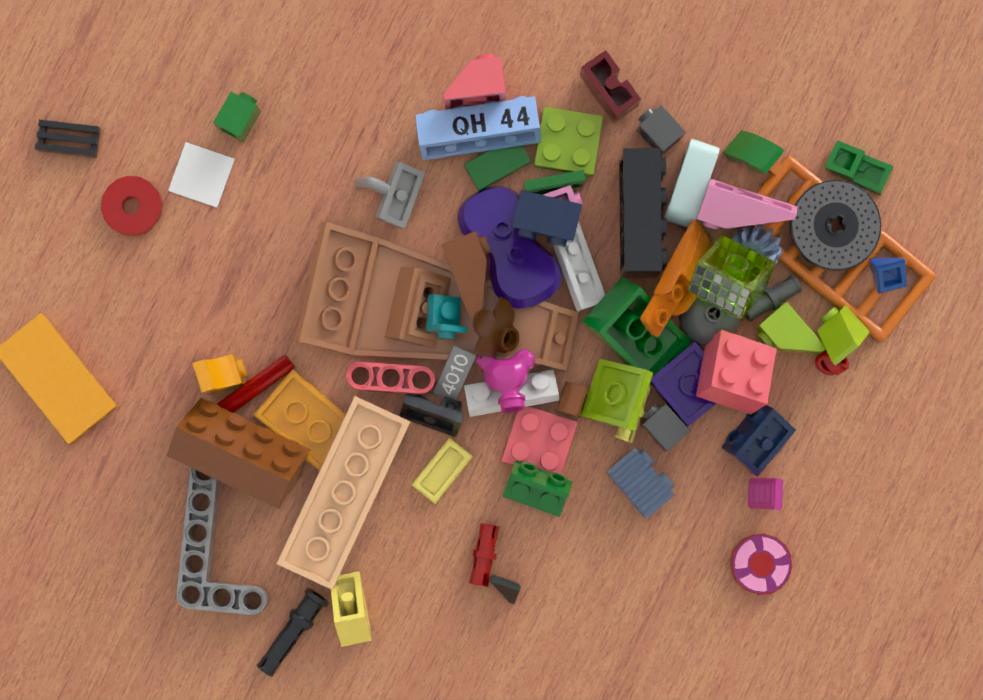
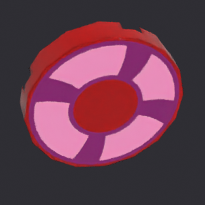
M754 534L742 539L736 545L732 552L730 566L736 583L744 590L764 595L781 589L789 580L792 560L786 545L778 538L767 534Z

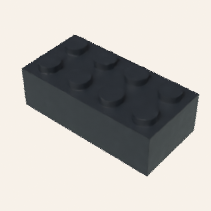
M624 148L619 159L620 278H657L661 271L664 270V267H667V248H662V241L664 236L667 235V219L661 218V211H663V206H666L667 201L666 187H661L663 176L666 175V157H661V148Z

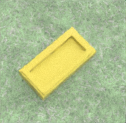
M448 438L413 482L412 486L436 504L473 456L451 438Z

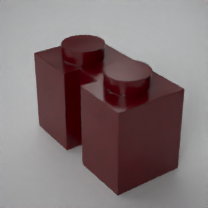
M607 50L583 65L579 76L612 122L616 123L636 109L641 98L628 80H625L623 83L619 82L617 78L620 69Z

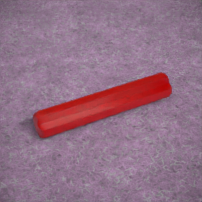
M282 356L218 402L217 405L234 413L294 369V364L288 356Z

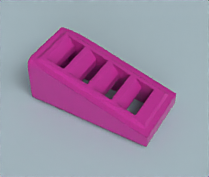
M751 478L749 480V508L782 509V479Z

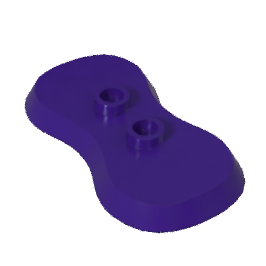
M504 186L483 189L470 196L460 206L458 223L463 235L474 231L479 232L481 237L486 235L492 250L488 254L490 259L489 269L492 288L496 296L507 299L513 308H527L547 300L558 290L561 283L559 263L537 240L519 237L517 235L518 230L513 229L512 226L520 197L515 191Z

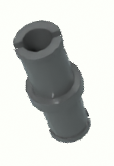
M791 275L772 288L766 287L762 289V294L746 302L744 308L740 306V308L744 309L742 313L751 322L770 309H778L780 303L801 293V285Z

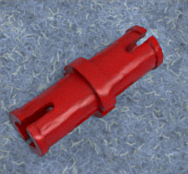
M480 523L476 550L473 549L472 553L474 561L469 580L470 584L488 587L492 562L496 560L497 555L494 551L500 526Z

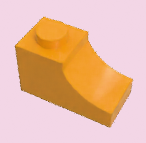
M234 354L215 359H203L192 363L201 392L210 396L245 384L244 377L248 376L243 359L238 360Z

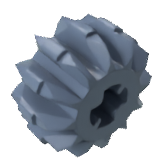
M757 224L756 227L754 225L744 226V228L738 229L732 238L733 242L739 244L737 253L734 252L736 254L734 260H736L737 255L745 258L743 265L739 266L744 268L746 259L753 262L751 270L747 269L750 271L749 275L754 273L752 270L755 264L762 267L760 275L764 268L770 270L764 267L767 259L775 262L774 268L778 263L779 257L782 255L783 249L778 246L781 238L773 237V229L767 231L764 229L763 224ZM740 246L748 249L746 257L738 254ZM749 250L757 253L754 261L747 258ZM758 254L766 258L763 266L756 263Z

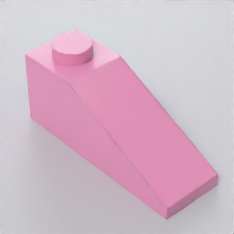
M710 178L697 219L701 220L704 226L711 229H719L720 227L726 229L795 220L797 206Z

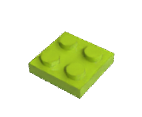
M544 107L540 128L542 143H538L534 167L567 173L584 170L585 176L593 177L603 116Z
M599 359L581 416L634 431L653 373L646 369Z

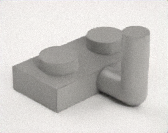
M397 161L394 162L387 183L374 177H358L355 180V186L358 189H371L383 194L375 218L400 229H405L425 172Z

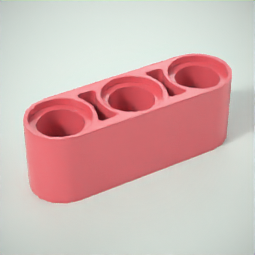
M356 362L348 368L346 374L348 383L359 391L426 395L434 389L436 384L433 372L424 366ZM361 368L368 370L369 380L363 385L356 384L353 380L355 371ZM392 370L398 372L400 375L399 383L394 387L386 386L383 382L385 373ZM422 372L430 376L428 387L424 389L416 388L413 384L414 377Z

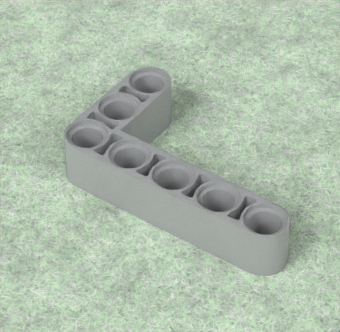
M190 468L177 600L182 607L187 609L246 615L258 614L266 609L270 601L266 589L258 585L211 581L221 481L212 477L209 480H203L199 475V471ZM202 493L206 494L210 499V505L205 511L198 509L196 506V499ZM197 524L203 525L207 531L206 538L201 542L193 537L192 531ZM193 555H198L203 560V568L199 572L193 571L189 566L190 558ZM189 586H195L200 592V598L195 603L189 601L186 597V590ZM219 589H226L230 593L231 600L228 605H221L217 601L216 594ZM250 592H257L260 595L262 602L259 608H252L248 605L246 598Z

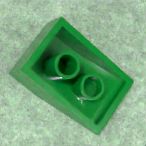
M621 277L582 322L626 365L646 369L652 372V376H654L681 354L692 342L671 319L668 320V323L658 337L652 336L640 319L651 298L640 286Z

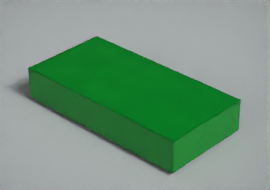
M523 146L487 151L464 164V167L477 190L481 191L530 164L531 160Z
M584 170L527 180L524 181V191L542 195L571 185L572 189L583 187L586 181Z

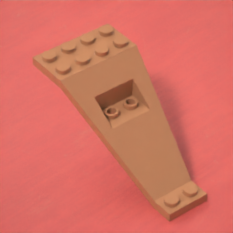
M321 222L294 341L347 355L448 360L453 347L456 346L475 354L476 358L474 361H476L478 357L474 348L480 336L473 328L462 297L460 301L459 326H466L467 333L456 334V339L437 338L438 333L426 332L428 296L426 298L423 296L424 289L428 290V295L461 297L449 264L379 237L328 222ZM488 280L486 310L493 312L499 298L492 288L491 280ZM545 301L527 308H513L515 313L513 326L519 332V343L513 351L506 353L496 352L494 354L496 359H510L519 350L527 349L534 354L535 364L567 371L579 312ZM418 318L421 319V326L419 328L416 324Z

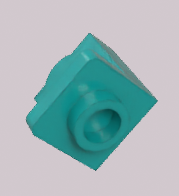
M428 295L426 332L438 333L437 338L456 339V334L467 333L466 326H459L461 297Z

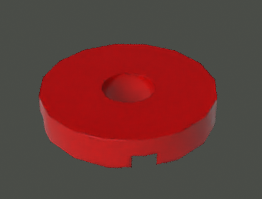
M125 176L116 179L107 187L102 196L101 211L104 220L113 230L124 236H139L148 233L156 222L159 221L162 215L163 203L160 193L149 181L138 176ZM132 198L138 199L140 203L138 211L134 214H127L124 210L126 201Z

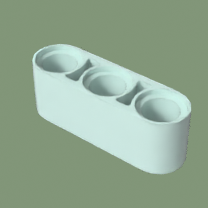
M691 138L664 216L668 222L688 228L691 221L697 219L719 154V147Z

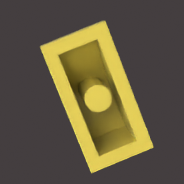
M360 571L340 575L334 589L331 590L334 624L341 647L372 641Z

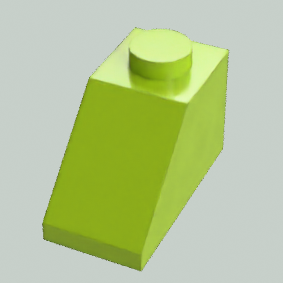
M788 302L782 304L755 327L758 331L756 335L758 340L762 344L777 348L776 351L818 354L826 349L822 341Z
M846 304L839 310L833 307L820 318L824 323L817 330L835 366L857 349L870 332Z

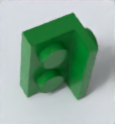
M515 461L502 497L560 517L573 481L568 480L562 474L548 473L540 470L532 463Z

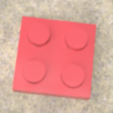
M530 406L525 407L524 410L518 411L501 462L514 465L515 461L521 463L529 462L540 470L561 474L578 422Z

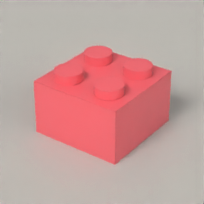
M720 330L705 345L696 396L750 415L768 403L777 348Z

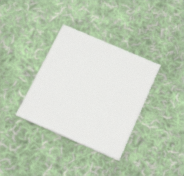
M185 142L168 191L217 208L235 159Z

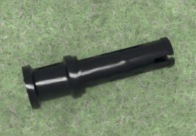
M306 588L304 591L306 595L297 608L291 609L289 612L290 619L257 664V667L261 668L262 672L273 677L303 632L313 627V620L320 610L329 604L322 595L311 588Z

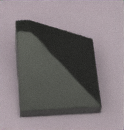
M496 575L491 576L490 582L509 603L515 604L521 588L520 584Z

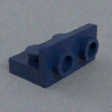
M766 405L751 415L746 414L745 419L740 425L729 433L725 443L722 445V449L734 456L746 469L758 477L796 430L774 408Z

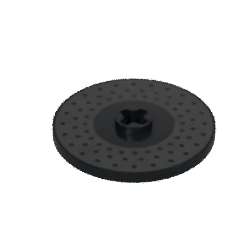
M843 180L820 182L806 190L794 205L797 206V215L795 220H790L791 238L797 251L812 265L830 271L846 270L865 261L875 250L881 234V217L876 203L861 187ZM838 218L840 220L839 225L843 228L833 233L831 231L832 226L828 222Z

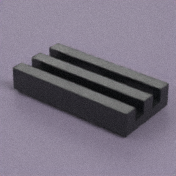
M39 119L38 142L35 144L37 151L97 158L100 127ZM47 128L93 134V137L49 133ZM45 140L91 144V149L45 144Z

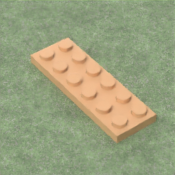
M354 396L277 565L331 590L334 589L407 432L410 421Z

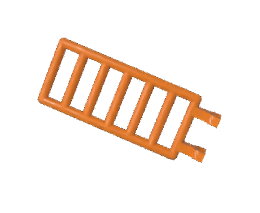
M787 156L781 163L776 161L769 169L768 173L771 176L757 191V194L769 197L791 170L804 181L787 202L788 204L795 205L799 197L806 190L823 181L794 157ZM729 181L726 182V184L734 186ZM787 221L772 222L765 230L773 229L772 235L775 237ZM882 229L880 239L872 254L859 265L850 268L834 289L819 278L825 269L813 266L809 270L796 259L800 253L797 251L794 243L787 251L783 249L782 255L779 257L781 263L836 308L841 309L846 304L870 331L869 335L879 342L887 339L935 279V273ZM884 246L897 258H904L905 265L921 277L882 326L879 327L866 317L884 294H878L876 286L873 287L857 308L844 299L843 296L870 264L869 259L874 258Z

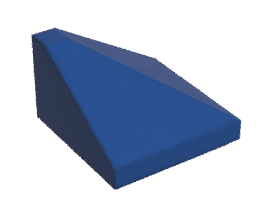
M904 258L869 259L878 294L908 286Z

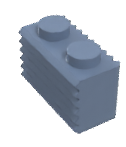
M633 448L608 469L606 473L641 515L647 519L675 496L671 491L674 485L663 472L658 475L651 466L655 462L644 449L638 452L636 448Z

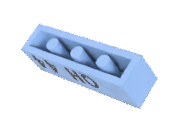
M519 96L513 100L488 101L480 105H460L453 109L441 111L428 110L421 114H415L419 147L423 161L542 143L535 96Z

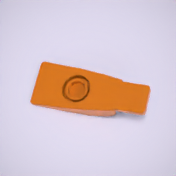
M693 219L660 278L653 293L654 296L641 315V322L652 336L658 337L671 315L685 313L697 299L700 287L702 288V281L705 279L706 270H709L716 249L698 220ZM698 265L705 268L704 274L701 276L700 285L692 282L694 274L699 275L696 273ZM691 283L699 286L697 294L689 291Z

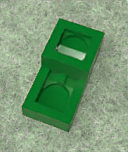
M741 130L723 151V154L730 161L744 163L752 172L766 174L783 154L784 150L763 137Z
M837 140L825 165V169L863 189L881 196L893 171V166L865 155V151Z

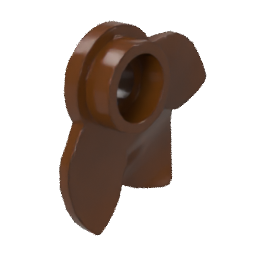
M500 297L493 312L479 310L474 315L473 328L480 336L474 349L483 357H491L496 352L506 353L513 351L519 343V332L513 326L515 313L507 299Z

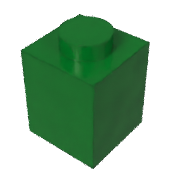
M230 92L213 122L217 129L244 143L261 113L258 106L255 105L257 100L244 92H241L240 95Z

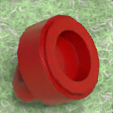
M826 349L815 358V366L826 375H839L849 368L847 357L835 366Z

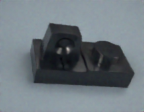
M407 393L399 417L456 437L464 414L460 413L461 401L445 396L439 406L424 396Z

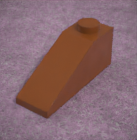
M477 231L442 244L472 325L476 312L486 310L490 268L488 254L492 252L486 235L481 237Z

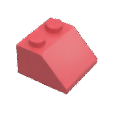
M481 54L476 56L475 60H470L445 91V110L453 109L460 105L474 106L488 101H505V84L501 57H494V54Z

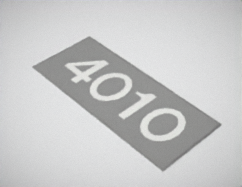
M454 346L432 394L443 399L446 396L456 400L476 355Z

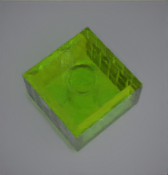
M722 235L697 262L687 291L696 295L699 299L723 309L726 313L742 319L765 292L776 262Z

